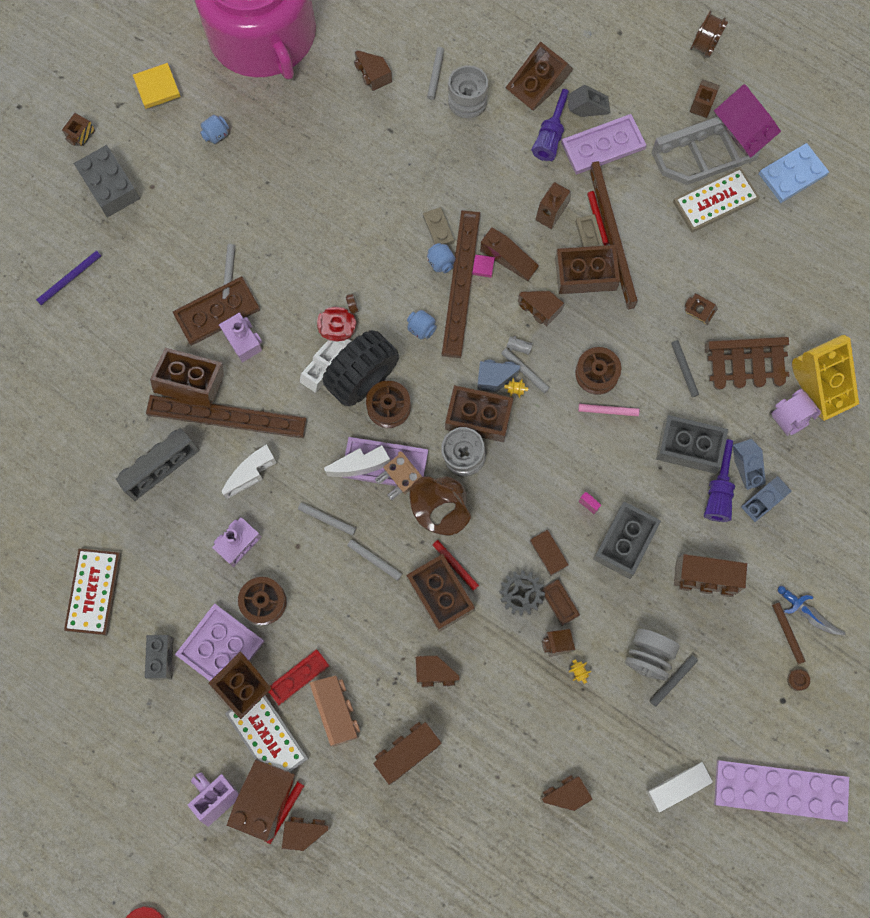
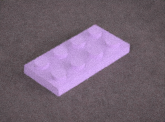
M631 114L561 140V144L576 175L590 170L592 162L599 161L601 166L645 150L647 146Z
M348 437L345 456L359 448L365 455L382 445L390 461L398 456V452L401 451L421 476L424 477L428 449ZM382 468L368 474L342 478L377 483L375 478L385 470ZM390 476L381 483L397 486ZM409 482L404 483V486L409 485Z

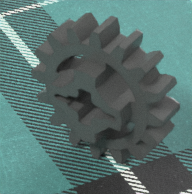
M524 570L521 571V575H517L516 571H514L513 578L507 575L508 582L501 583L505 588L499 591L501 595H504L500 599L501 603L507 602L505 609L512 608L511 613L513 615L516 611H519L520 617L523 616L525 611L528 615H531V609L538 611L537 603L543 604L540 597L545 596V593L540 592V590L544 588V585L537 584L540 579L539 577L533 579L532 572L526 576ZM522 580L529 581L533 585L523 584ZM515 583L514 590L508 594L510 586ZM519 589L528 591L525 593V598H522L520 595L517 596ZM536 593L535 600L530 604L529 599L531 595ZM512 602H520L522 603L523 607H518L514 605Z

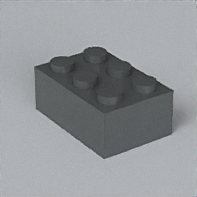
M108 145L73 163L107 218L140 199Z
M668 415L663 423L656 460L716 474L721 468L728 429Z
M624 501L593 560L631 579L661 520Z

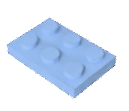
M806 143L760 170L759 175L779 202L782 203L826 177L829 171Z

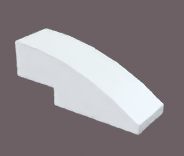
M346 339L345 341L338 342L328 340L313 356V361L301 373L300 383L316 393L323 385L322 378L326 368L351 340Z
M267 444L246 458L227 480L222 489L226 499L263 480L259 473L277 463Z
M382 445L365 455L359 448L326 466L324 470L329 477L358 476L382 469L390 462V458Z
M701 762L646 792L656 812H661L698 792L713 781Z

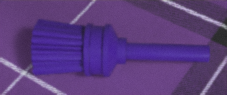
M562 89L553 117L542 122L539 135L531 149L533 155L542 161L552 162L556 157L558 142L564 133L560 117L569 94L567 89Z
M729 439L726 440L720 475L717 476V480L709 482L710 489L708 490V495L710 496L704 518L711 521L729 522L732 520V498H734L736 486L730 482V477H728L733 448V440Z

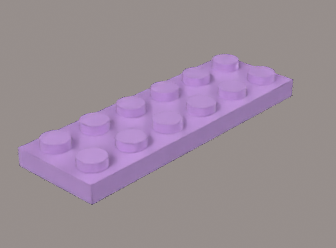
M717 761L714 805L848 822L849 777Z

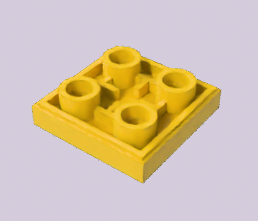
M168 63L133 74L145 109L181 97Z

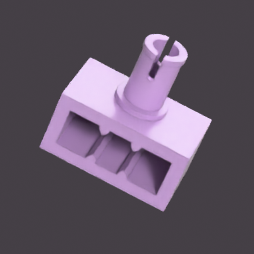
M238 313L219 324L242 363L262 351L260 346L262 341L257 333L253 334L250 330L252 325L247 317L243 318Z
M240 518L239 520H234L229 525L224 535L217 537L212 548L234 567L262 537L244 519Z
M200 772L196 774L197 780L195 777L191 780V783L195 785L200 794L188 806L199 821L209 827L235 803L239 792L222 774L210 784L204 774Z

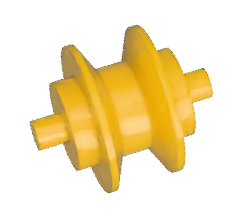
M513 377L512 381H509V385L505 384L504 388L508 389L510 397L513 394H518L520 398V395H524V391H528V387H525V383H522L523 379L520 382H515Z
M575 659L572 661L574 664L571 666L572 670L568 671V673H574L575 677L572 681H582L583 684H586V678L589 677L588 674L592 671H586L585 666L587 662L583 664L582 661L577 662Z

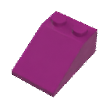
M745 84L714 110V113L739 149L750 158L781 132L773 118Z

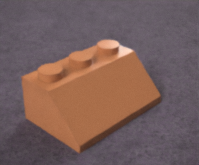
M332 676L310 682L309 684L330 746L336 747L359 738L357 733L361 731L357 720L353 721L350 712H353L350 699L346 700L343 694L346 691L343 679L339 680L337 676Z

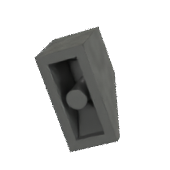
M583 85L567 95L570 112L580 117L608 115L611 113L608 96L587 85Z

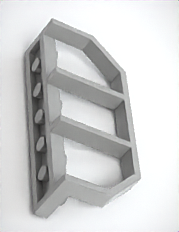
M715 117L656 138L652 155L663 176L689 185L757 160L761 150L751 158L749 156L739 158L725 127L719 118ZM712 134H719L732 161L708 170L695 141L704 140ZM688 145L701 173L689 177L668 169L660 153H668L673 148Z

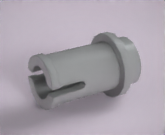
M510 336L506 348H509V351L516 350L529 355L533 343L517 339L516 336Z

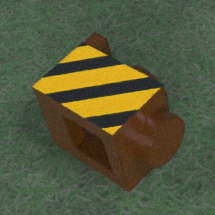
M74 113L62 131L68 143L73 146L76 144L82 146L91 133L94 134L95 129L91 121Z
M696 293L693 298L689 297L685 304L686 314L707 326L718 310L716 304ZM699 307L704 308L701 313L697 312Z

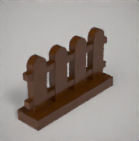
M789 337L707 342L705 344V353L711 352V356H707V362L711 361L712 376H709V382H713L716 390H722L726 386V381L733 380V386L736 389L745 387L746 380L749 379L753 380V385L756 388L763 387L768 378H772L775 386H783L786 383V377H790L789 372H785L784 357H788V352H784V348L789 345ZM764 349H770V353H764ZM744 350H750V354H744ZM724 351H730L731 355H724ZM764 358H771L772 373H765ZM746 359H751L752 374H746L745 372ZM731 360L732 375H726L725 361Z

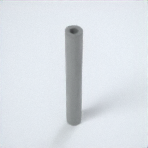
M437 47L427 95V98L430 100L435 98L444 48Z
M233 244L227 245L223 285L232 281L235 245ZM230 288L223 291L222 299H226L229 295Z
M507 348L502 351L501 354L509 362L520 365L519 371L544 394L549 390V387Z
M302 502L298 507L299 511L352 536L356 531V528Z
M350 540L347 545L349 548L397 581L401 578L402 573L354 540Z

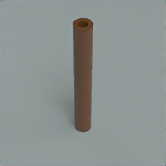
M780 602L772 605L797 664L806 662Z

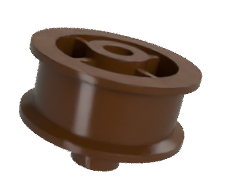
M710 10L699 28L690 50L695 48L703 52L704 57H710L728 24L726 18L720 19L712 15Z
M590 348L578 360L575 370L577 383L584 391L590 394L601 395L608 393L616 386L621 375V362L618 356L607 348Z
M382 381L375 384L369 390L366 397V407L370 419L382 428H395L403 424L411 411L410 396L406 388L395 381Z
M256 577L247 581L238 595V606L245 618L257 625H269L276 622L285 612L287 605L286 594L282 587L268 577ZM265 598L264 603L260 604V599Z

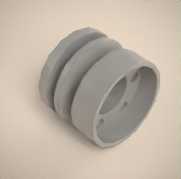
M467 65L458 67L449 77L448 105L450 110L459 117H476L487 106L488 78L480 68Z
M460 427L450 431L444 437L441 445L442 455L450 471L459 476H471L483 467L486 460L485 445L481 436L475 430ZM468 451L469 456H463L462 458L461 452L465 453Z
M638 629L633 643L640 648V651L630 649L628 653L634 658L627 657L625 664L643 676L666 681L669 674L663 670L670 671L672 666L664 661V659L674 660L680 645L658 633Z

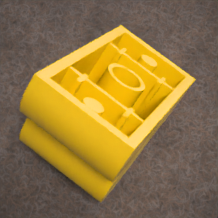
M840 335L793 359L792 369L795 378L801 388L820 409L821 414L819 417L823 421L859 405L851 339L848 336Z

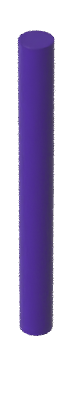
M96 250L38 297L36 299L37 302L43 305L101 257Z

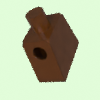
M554 182L539 204L535 221L552 230L570 202L571 191Z

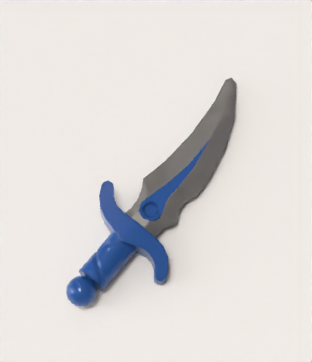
M784 586L778 587V592L793 604L792 608L785 609L784 613L789 614L798 611L813 626L831 634L845 635L844 631L829 623L814 607L804 603L808 599H813V596L804 595L797 598L788 589L786 590Z

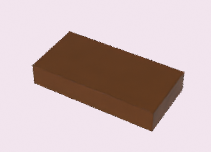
M548 530L530 539L531 545L550 576L569 566Z
M559 579L540 590L545 593L544 598L561 626L580 616Z

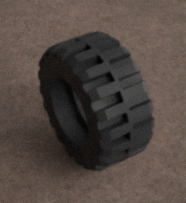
M374 330L366 331L349 342L334 357L323 374V385L342 405H356L357 402L359 403L367 397L369 390L375 384L385 381L386 377L391 374L393 368L397 365L396 362L399 360L398 350L380 332Z

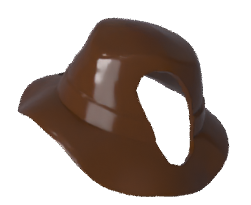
M425 476L412 484L409 493L410 505L416 520L422 527L436 534L450 536L463 530L469 523L471 513L466 508L467 494L463 485L458 480L448 476L436 479ZM445 503L456 504L455 509L446 515L439 525L431 521L430 514L434 509Z

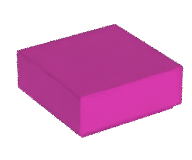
M475 255L472 275L491 278L495 257Z
M585 492L580 497L579 503L591 513L595 514L599 510L601 504L590 494Z

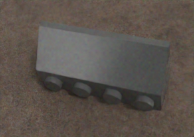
M181 428L172 431L165 441L155 444L151 449L152 451L147 455L140 456L134 465L123 469L119 473L116 481L122 490L134 501L142 497L199 452Z

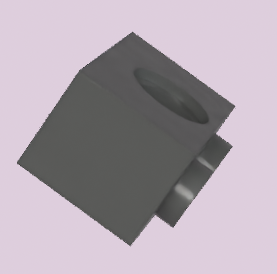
M146 635L145 679L172 680L173 637L169 635Z

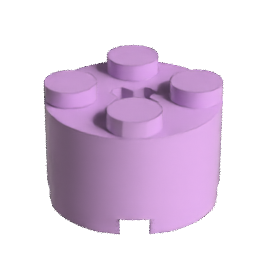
M800 389L788 401L783 399L775 406L777 409L771 413L773 419L783 432L789 436V434L794 435L807 427L811 417L815 420L821 414V411L808 394Z

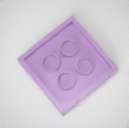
M214 603L175 655L207 680L211 681L240 651L251 661L265 641Z

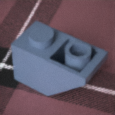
M493 360L480 361L477 390L498 392L505 384L507 385L509 381H512L513 377L515 379L519 375L520 365H516L513 362L502 364L496 363Z
M752 439L733 444L734 461L745 488L749 490L766 484L762 449Z
M777 476L741 508L756 522L792 491Z

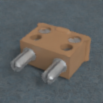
M400 451L398 456L383 467L385 471L375 478L377 484H381L389 476L398 487L387 494V496L390 497V500H393L402 492L404 495L407 494L412 484L422 476L404 453ZM409 482V485L404 486V483Z

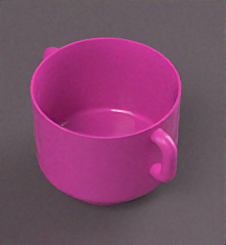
M195 0L212 53L222 65L240 75L269 77L281 73L285 79H292L294 76L293 67L307 55L313 44L316 23L312 0Z

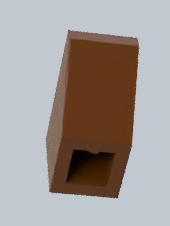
M359 50L355 51L356 60H354V65L357 71L361 70L366 86L369 85L371 90L375 91L392 83V72L383 57Z
M702 79L690 112L708 118L720 85Z
M550 291L521 292L518 296L519 306L524 311H529L538 323H543L546 327L563 310L564 303Z
M570 629L547 632L543 641H541L543 651L548 653L549 657L575 651Z
M437 655L415 657L417 684H421L422 688L434 687V683H443V686H455V682L460 681L459 675Z
M572 774L561 780L563 785L555 789L552 786L542 792L544 796L540 798L542 803L572 811L593 800L580 777H573Z
M291 817V821L287 820L284 824L281 849L305 851L328 832L331 825L325 824L326 820L313 819L312 823L304 822V818Z

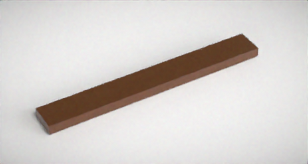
M599 161L592 162L590 176L609 245H616L620 285L628 310L634 309L638 300Z
M461 210L455 252L456 259L453 267L442 347V356L461 358L480 212Z
M154 395L149 396L146 410L147 416L304 439L307 418L216 404H212L209 408L175 398Z

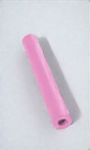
M579 404L578 412L639 416V408Z

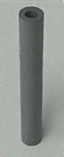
M679 340L673 341L671 345L691 397H696L699 395Z
M691 655L650 700V703L657 707L698 662V659Z

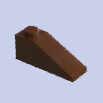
M493 227L490 228L481 241L480 252L489 257H495L494 261L526 281H529L539 268V265L509 237Z

